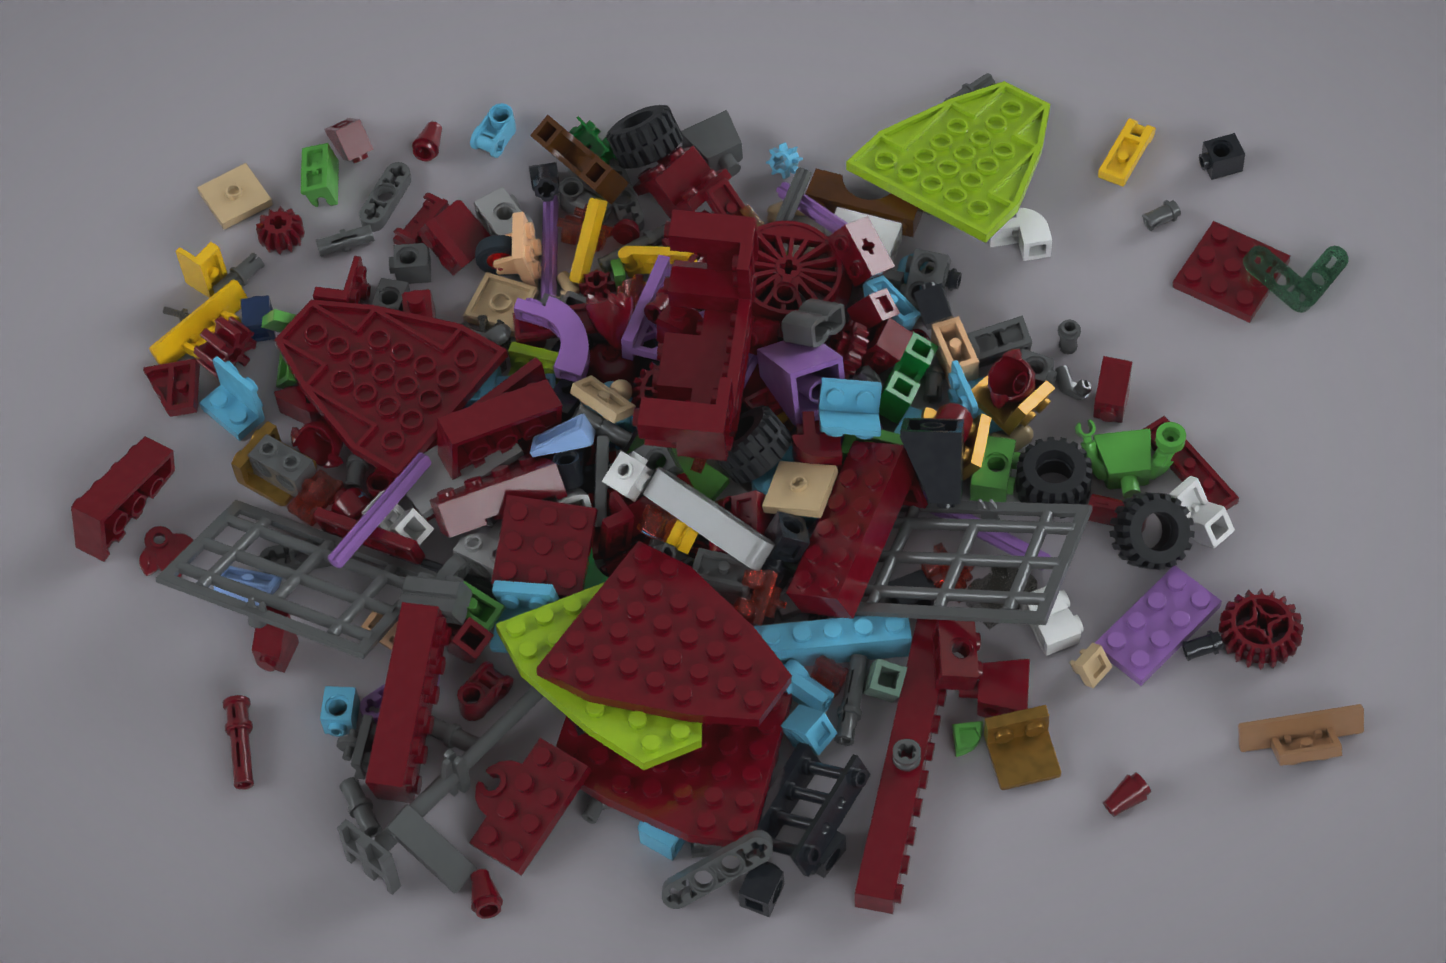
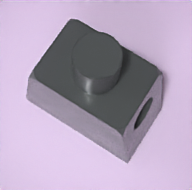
M727 110L681 131L683 135L682 148L694 146L711 169L718 171L726 168L731 176H735L740 171L741 166L738 162L743 159L742 143Z

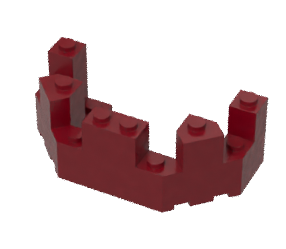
M673 209L671 221L666 220L664 227V238L669 239L670 251L700 253L702 257H706L707 263L675 260L671 268L670 277L665 276L663 292L668 294L669 306L705 309L703 320H698L696 335L665 332L664 342L658 343L657 360L660 361L659 369H654L652 386L657 387L658 398L641 397L640 408H634L632 424L637 427L639 438L645 439L644 445L677 448V456L726 461L728 451L731 450L734 437H736L753 332L754 316H752V302L755 301L757 280L754 266L755 261H758L759 251L757 217Z

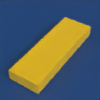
M590 198L588 201L569 276V281L585 283L584 274L590 273L608 201L598 198Z

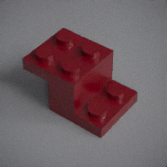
M680 146L658 160V165L653 169L649 167L637 176L639 181L633 186V189L638 196L650 192L671 219L673 209L695 211L706 201L701 193L724 177L730 180L732 176L726 168L718 171L711 169L694 146L684 149Z

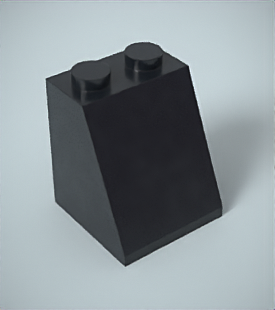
M904 418L900 430V438L930 504H937L939 508H954L955 504H961L963 493L964 419Z

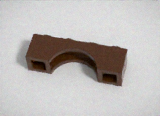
M549 115L543 119L530 135L610 204L617 199L629 184L627 180Z
M817 168L805 195L832 213H835L836 208L840 207L902 223V236L912 238L923 214L922 209L891 193L883 198L874 200L859 198L847 190L843 182V175Z

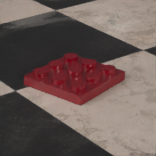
M1213 221L1173 280V288L1250 323L1289 264L1291 256Z
M507 495L491 585L493 586L495 580L553 584L558 596L567 597L583 591L598 514L597 508Z

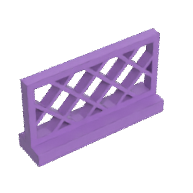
M658 255L621 339L622 358L633 361L635 355L657 360L658 347L652 349L643 347L644 342L654 338L657 339V329L645 316L644 307L648 303L653 302L657 291L664 287L665 276L670 277L673 264H670V257ZM704 311L699 312L704 318Z

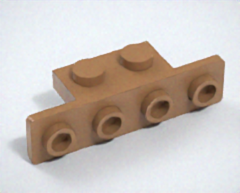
M1361 704L1239 723V749L1241 752L1272 748L1280 766L1342 756V745L1338 737L1364 732V708Z

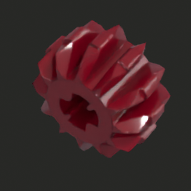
M280 206L278 211L275 212L269 209L268 216L260 215V223L256 224L259 243L262 247H266L269 253L275 250L279 255H281L283 250H288L292 253V246H301V238L305 234L301 217L295 215L292 208L284 211Z

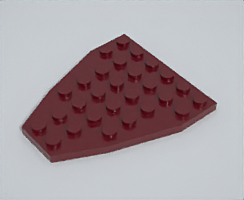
M313 299L305 305L274 339L277 348L302 392L350 451L393 478L398 477L419 452L424 453L437 438V418L442 417L448 412L461 410L508 357L505 348L460 323L377 305Z
M640 541L634 545L536 668L537 675L592 703L640 711L646 714L687 722L759 727L792 681L790 672L754 626L691 566Z
M786 692L783 693L759 727L702 723L701 748L646 770H642L587 733L578 736L567 716L556 747L592 769V772L580 789L601 803L687 842L725 847L744 835L757 830L784 734L781 724L787 719L791 709L792 693L790 695Z

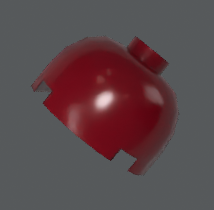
M602 340L590 350V365L586 377L592 375L602 383L623 379L628 381L632 388H634L635 378H641L640 371L642 366L638 355H635L633 361L622 358V350H616L606 340Z

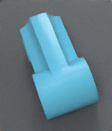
M789 659L784 666L792 675V681L785 692L789 695L792 693V699L798 704L826 712L834 700V693L812 679L803 665L793 659Z

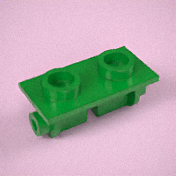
M579 116L576 117L581 124L578 127H573L569 133L587 148L592 146L590 150L608 165H610V160L613 157L617 160L607 138L605 137L601 140L598 136L601 133L598 127L591 120L585 123Z

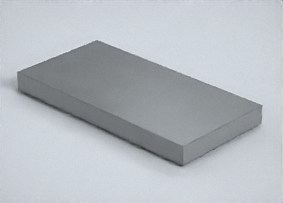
M516 443L512 447L513 449L503 454L498 450L485 457L486 463L477 468L472 464L460 470L462 476L452 480L438 456V445L423 453L430 458L432 463L406 493V496L419 514L426 519L434 514L429 500L437 497V492L450 487L456 489L464 486L465 480L475 476L483 478L492 474L491 470L501 465L509 466L524 456V453Z

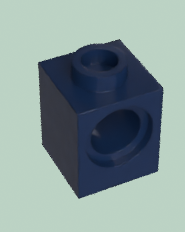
M269 295L241 299L242 324L254 333L251 338L257 342L274 340L276 338L275 331L261 328L263 316L273 310Z

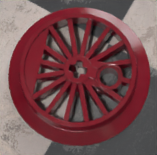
M775 221L757 227L758 244L764 252L758 251V261H755L754 266L755 276H757L756 283L760 284L756 286L755 301L752 302V314L779 321L778 338H783L781 330L783 319L791 311L799 310L802 305L799 292L806 300L818 299L811 291L813 290L825 296L824 301L844 304L845 311L851 297L852 281L827 235L813 226L797 221ZM768 241L774 242L776 250ZM783 243L788 244L787 255ZM794 245H800L793 256ZM808 247H814V249L803 255ZM824 253L828 255L827 258L814 260ZM834 267L835 272L823 271L821 269ZM819 281L830 282L835 284L833 288H831ZM772 288L764 302L756 298ZM780 297H785V298H788L789 300H788V301H783V300H780L779 298H780Z

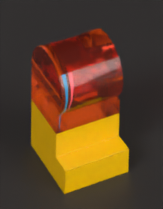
M652 504L646 505L636 525V528L642 534L673 545L678 551L685 554L689 553L698 535V532L669 512Z

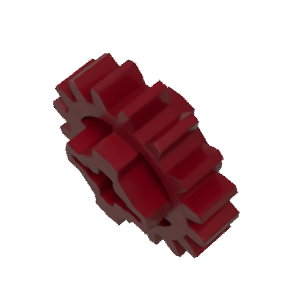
M849 320L840 332L832 335L828 347L843 357L844 374L847 380L849 374L854 375L855 371L862 365V358L866 354L867 344L869 343V340L866 339L869 335V331L866 330L867 327L853 320Z

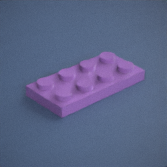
M1173 566L1095 643L1102 646L1109 661L1142 686L1182 646V642L1187 641L1221 607L1222 601L1177 566Z

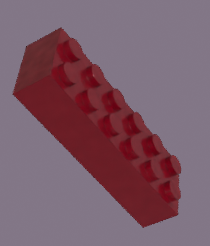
M853 441L832 488L823 515L819 518L812 533L810 545L804 552L786 592L802 613L854 618L916 475L904 445Z
M402 602L365 780V783L377 799L411 803L415 798V794L419 795L421 791L422 776H419L421 764L425 765L428 757V746H425L427 734L431 735L434 727V716H431L433 704L437 705L439 701L440 687L437 686L439 675H443L445 671L446 658L443 657L445 645L449 646L452 634L451 627L448 626L446 618H444L438 606Z

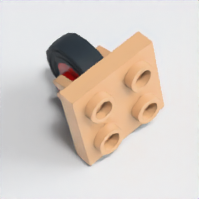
M524 211L512 213V233L493 235L481 240L475 250L476 264L482 271L499 276L519 274L523 283L538 287V279L541 278L542 271L539 262V256L542 255L541 240L539 238L536 239L534 225L532 222H528Z

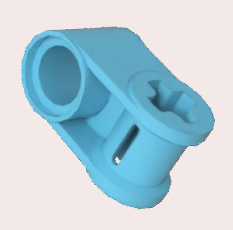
M504 103L492 106L483 121L472 133L470 139L471 148L475 150L480 148L489 152L492 157L498 158L516 132L512 108Z

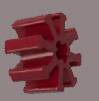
M222 316L215 319V332L212 333L205 328L200 336L207 342L194 347V354L200 358L197 359V363L216 378L218 376L212 359L218 356L224 362L230 361L235 367L237 362L245 367L249 363L250 358L244 353L255 349L257 341L251 338L254 333L233 316H230L228 321Z

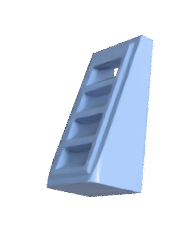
M580 414L534 436L530 454L532 457H538L591 446L595 438V429L585 414Z

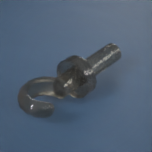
M164 307L163 309L164 314L178 317L180 322L190 314L188 309L185 308L182 311L169 307Z

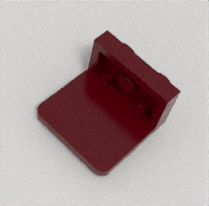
M461 200L454 201L417 232L424 244L434 252L443 267L449 270L453 276L475 259V250L478 243L484 238L491 236Z
M354 256L344 290L315 287L313 299L364 304L365 300H369L371 285L367 283V268L363 266L361 256Z

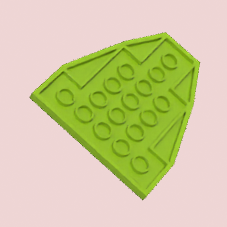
M1005 81L946 100L879 131L846 161V170L986 243L1020 208L1042 154L1050 104Z
M604 583L496 624V631L521 677L588 735L642 770L649 769L702 747V723L687 722L646 714L640 711L592 703L537 675V666Z

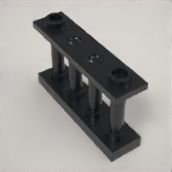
M799 742L766 795L757 830L767 832L771 836L773 852L790 856L802 874L809 877L871 774L858 755L853 754L845 768L821 763L809 744ZM814 775L837 779L829 793L807 788ZM799 800L821 805L814 819L791 814ZM784 825L806 830L798 845L775 839ZM754 842L752 850L759 849L762 852L764 851V844L759 845L757 842Z

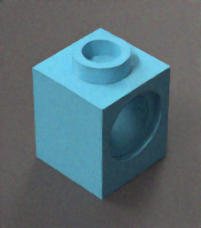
M325 686L320 721L325 734L341 737L349 734L350 729L356 730L360 706L356 687ZM339 711H345V713H343L342 715H334Z
M801 704L781 724L783 732L794 748H796L799 742L809 744L818 756L838 734L825 712Z

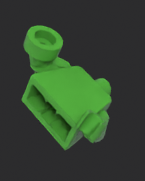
M1088 420L1089 432L1087 434L1081 430L1080 422L1075 426L1076 434L1083 438L1081 448H1084L1087 452V458L1091 459L1092 473L1099 480L1104 481L1106 488L1110 490L1122 488L1125 499L1133 497V494L1141 493L1140 486H1146L1149 484V480H1155L1166 473L1174 462L1171 461L1173 455L1182 450L1186 441V431L1180 424L1175 422L1163 423L1157 429L1155 442L1158 448L1151 457L1150 428L1093 435L1096 425L1092 420Z

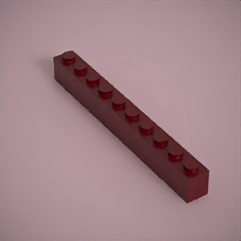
M917 619L906 665L907 671L898 700L854 893L855 907L893 914L895 903L901 904L904 884H900L901 875L908 874L911 856L906 855L908 845L914 846L917 827L912 825L914 817L920 818L923 799L919 798L920 789L926 790L929 771L925 770L926 761L932 762L935 743L931 742L932 734L939 733L941 716L937 715L939 706L944 707L947 696L946 689H935L932 632L938 621L936 619ZM912 739L919 744L921 748V762L916 769L903 771L894 765L893 747L899 740ZM901 751V758L906 756L908 759H912V752L906 753Z

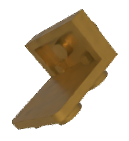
M988 375L971 390L978 407L1010 435L1020 425L1026 427L1036 417L1035 411L1040 414L1051 403L1048 397L1055 387L1048 381H1045L1028 398L1018 403L1006 402L1000 409L992 403L988 388Z
M266 421L260 429L253 433L248 444L235 454L231 465L238 483L279 506H285L293 496L255 475L248 454L266 434L281 442L277 426ZM313 460L315 469H317L316 461Z

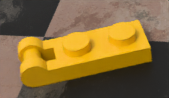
M1129 118L1099 168L1098 177L1124 187L1147 145L1151 143L1156 128L1150 125L1146 127L1139 125L1137 120Z
M629 245L622 247L618 251L621 262L626 264L625 271L629 277L650 274L658 255L670 257V264H673L675 260L687 261L691 254H694L670 251V247Z

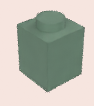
M877 658L870 665L863 694L893 703L900 697L907 667Z

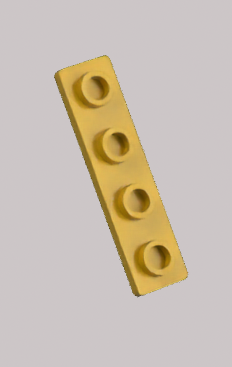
M231 280L149 347L150 352L159 365L176 362L185 354L200 359L194 354V347L207 342L200 336L205 328L212 333L215 332V319L222 316L228 321L229 317L233 316L242 323L239 317L234 314L241 309V299L248 297L237 280Z

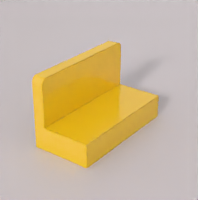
M210 242L196 257L179 247L175 252L185 282L208 298L212 297L215 294L213 286L228 274L219 246Z

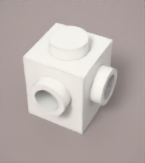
M620 451L602 482L635 502L640 493L644 492L654 471L646 466L648 460L633 451L629 456Z

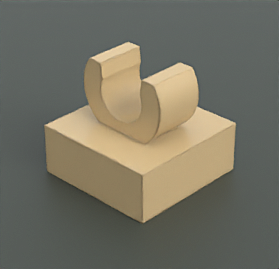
M1092 642L1087 649L1079 651L1081 656L1076 661L1071 660L1069 663L1073 671L1080 675L1084 685L1094 688L1110 671L1112 665L1102 646Z

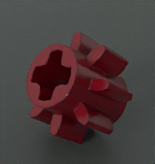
M598 269L589 274H584L585 283L579 284L580 293L584 294V297L588 294L595 296L598 293H603V298H608V294L616 291L615 282L611 281L610 273L598 271Z

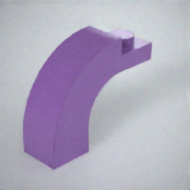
M551 296L548 297L545 306L533 298H526V300L517 298L514 305L516 319L551 330L561 342L553 367L555 377L572 382L586 378L590 365L588 337L582 321L574 310L564 302Z

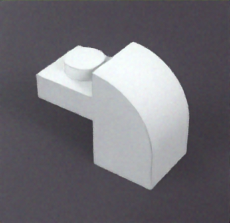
M1019 208L1014 218H1011L989 239L990 248L1018 243L1023 261L1051 257L1052 237L1048 223L1038 212L1027 208Z
M1189 476L1169 493L1171 498H1178L1182 501L1180 506H1186L1190 511L1186 516L1187 518H1193L1194 525H1190V531H1195L1194 538L1192 539L1196 542L1215 549L1235 531L1225 507L1208 502L1198 478Z
M385 490L381 491L361 512L363 515L368 511V509L375 503V501L382 495V493ZM398 503L378 525L381 529L416 540L419 546L434 530L414 508L405 511Z

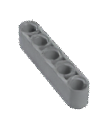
M661 467L657 468L643 492V495L753 570L760 571L775 546L767 537L676 475Z

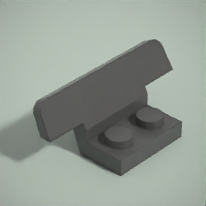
M699 548L692 568L726 601L740 608L744 618L753 626L774 624L778 608L749 602L750 589L757 571L744 565L730 554Z

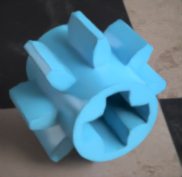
M784 142L779 144V149L774 147L769 150L772 156L770 160L766 161V164H770L773 170L772 175L781 173L782 178L786 179L790 177V172L795 174L799 168L797 167L799 161L803 160L797 153V146L788 148L787 143Z

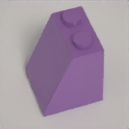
M783 340L757 349L760 377L795 427L796 424H802V411H814L815 421L819 420L818 405L822 377L845 379L843 357L824 343L819 347H811L784 342Z

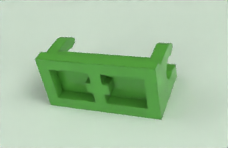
M324 143L302 148L301 194L306 195L310 203L315 207L319 206L317 199L319 197L325 198L330 206L338 205L339 160L330 145Z

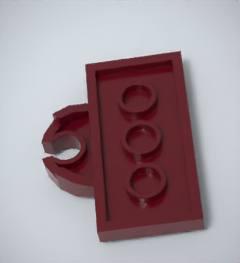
M539 738L523 763L513 760L499 761L485 770L493 779L500 778V784L495 790L489 791L488 787L480 781H477L475 799L479 809L487 817L469 843L520 876L523 875L592 772L588 765L542 738Z

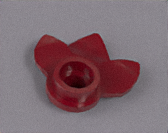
M164 526L151 528L145 535L144 543L146 548L139 558L141 570L145 576L154 574L158 569L162 572L194 540L183 533L173 534L170 529ZM157 536H162L165 538V541L157 544L154 542V539Z

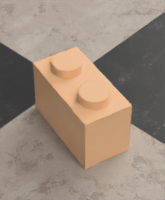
M957 316L931 324V342L939 346L935 354L945 372L950 389L948 373H951L952 361L958 360L967 381L978 379L979 360L960 317Z

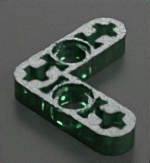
M1258 245L1246 253L1243 258V264L1250 274L1291 309L1303 313L1308 311L1347 266L1349 257L1347 252L1340 246H1330L1318 257L1303 277H1300L1269 249ZM1257 256L1262 259L1259 264L1254 261ZM1334 256L1336 257L1337 261L1329 269L1328 267H1326V265ZM1269 266L1273 267L1268 273L1265 272ZM1274 273L1284 275L1287 281L1286 285H1279L1274 279ZM1312 273L1320 274L1324 278V285L1316 284L1312 279ZM1292 285L1295 286L1291 292L1287 291ZM1301 294L1306 297L1304 302L1299 300Z

